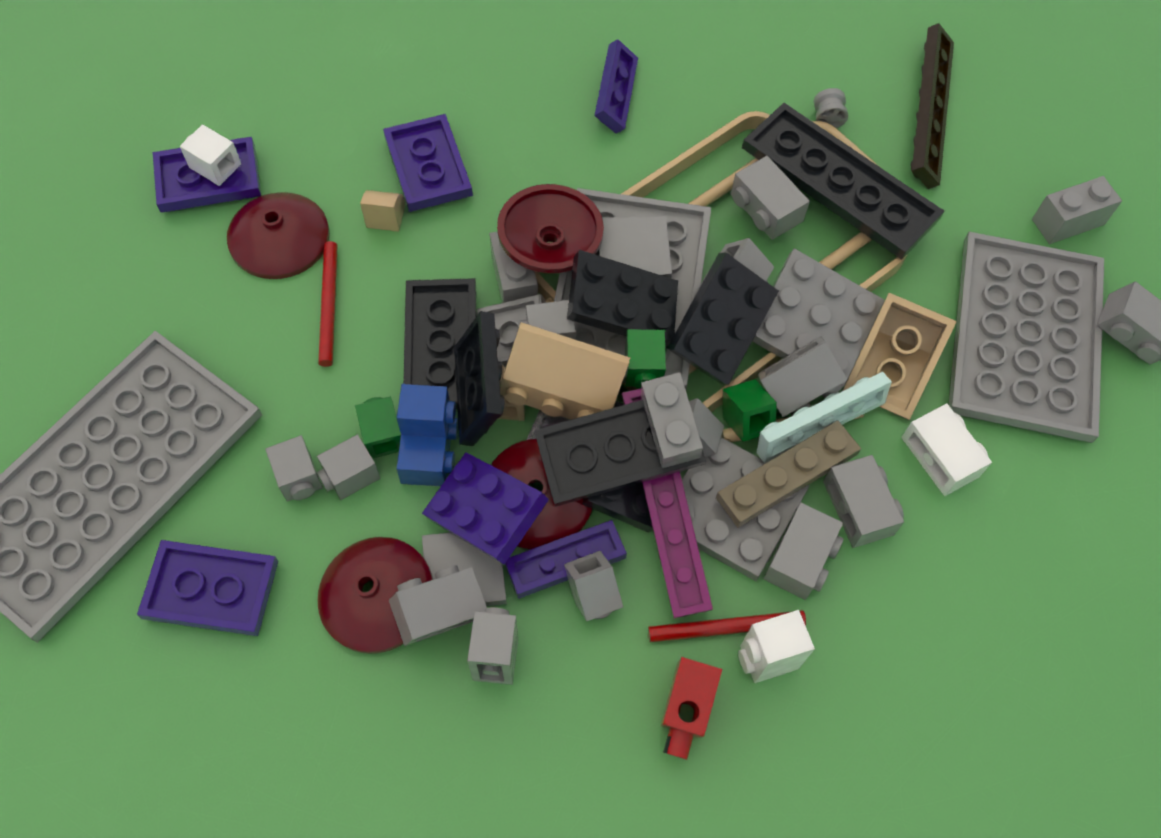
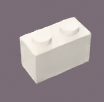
M947 403L912 421L901 437L944 496L979 478L992 463L984 446L976 442L966 429L962 417L954 413Z
M799 610L752 624L740 645L741 650L738 651V656L746 674L751 673L754 683H758L798 670L815 648Z

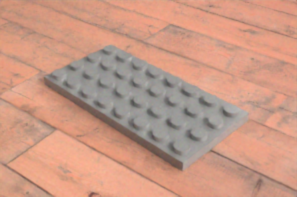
M154 331L0 474V612L28 637L38 643L262 416L260 409L157 331Z

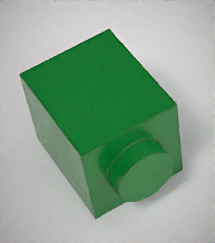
M627 329L625 356L630 357L625 373V386L641 389V382L665 376V330Z
M756 379L723 389V419L742 442L759 437L760 432L768 424L776 422L777 402Z
M391 396L386 398L374 397L362 404L355 405L364 446L372 459L399 452L401 432Z

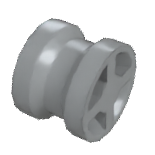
M829 88L815 96L813 102L817 111L816 121L827 122L835 128L844 125L848 120L844 92L840 89Z

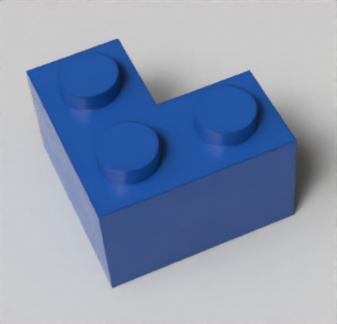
M401 384L397 412L401 440L396 468L401 484L441 486L446 480L447 474H450L454 469L455 453L450 451L451 440H457L458 418H455L456 402L450 401L447 387Z

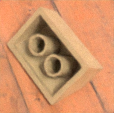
M521 322L500 384V395H503L508 402L514 405H527L540 409L546 415L553 417L562 416L571 420L612 409L630 357Z

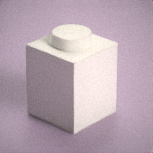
M203 124L180 145L189 168L218 186L241 165L234 143Z

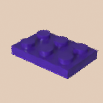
M446 114L383 129L409 212L473 196L472 186Z
M252 136L230 140L234 143L241 165L220 186L190 169L180 148L152 152L156 205L161 213L261 196L256 150Z
M465 452L422 514L432 522L504 565L549 499L541 491Z
M161 540L137 615L144 620L258 636L278 560L275 556Z

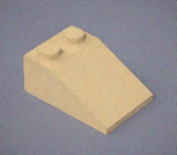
M888 293L843 391L852 387L861 378H870L884 372L892 383L885 404L879 407L910 420L957 321L892 293Z

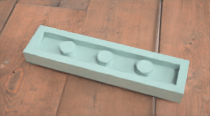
M884 372L870 378H861L852 387L840 393H831L822 402L810 408L807 406L796 411L793 416L779 423L772 422L760 432L757 454L764 463H767L837 420L843 425L885 404L892 381Z

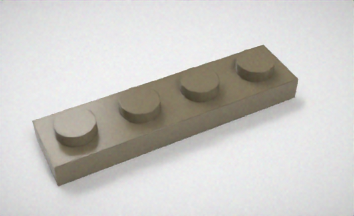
M837 420L717 492L716 499L737 528L826 475L831 467L843 464L857 456L861 448Z

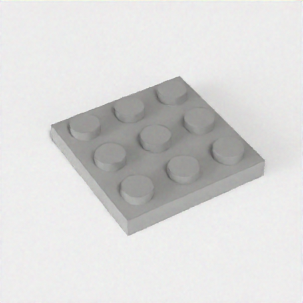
M794 248L789 253L773 284V287L779 290L752 342L783 359L822 336L848 379L885 300Z
M721 437L717 453L705 457V465L688 469L682 479L698 549L752 580L757 581L810 485L737 528L717 501V492L765 463L761 458Z

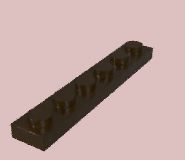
M940 23L928 27L927 40L924 44L925 57L924 65H922V84L919 89V111L916 113V135L913 139L914 155L911 161V171L914 177L920 179L928 189L939 186L941 181L954 49L953 40Z

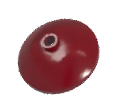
M541 184L519 191L504 204L497 221L498 239L505 253L517 264L541 273L571 271L576 253L582 250L596 254L603 239L604 224L597 206L580 191L563 185Z
M288 192L270 193L251 200L238 210L228 227L227 245L234 261L247 273L265 279H283L306 271L321 258L324 252V243L329 241V225L322 209L309 198Z
M536 438L511 445L492 462L491 466L529 486L533 483L542 484L543 490L541 492L549 499L517 547L531 550L580 532L585 527L593 509L582 505L583 499L555 507Z
M390 537L367 538L344 549L329 564L319 585L318 611L327 632L341 645L360 653H382L403 645L389 599L398 592L397 586L406 581L420 578L422 583L433 580L431 570L425 559L411 545ZM373 581V588L368 592H363L364 584Z

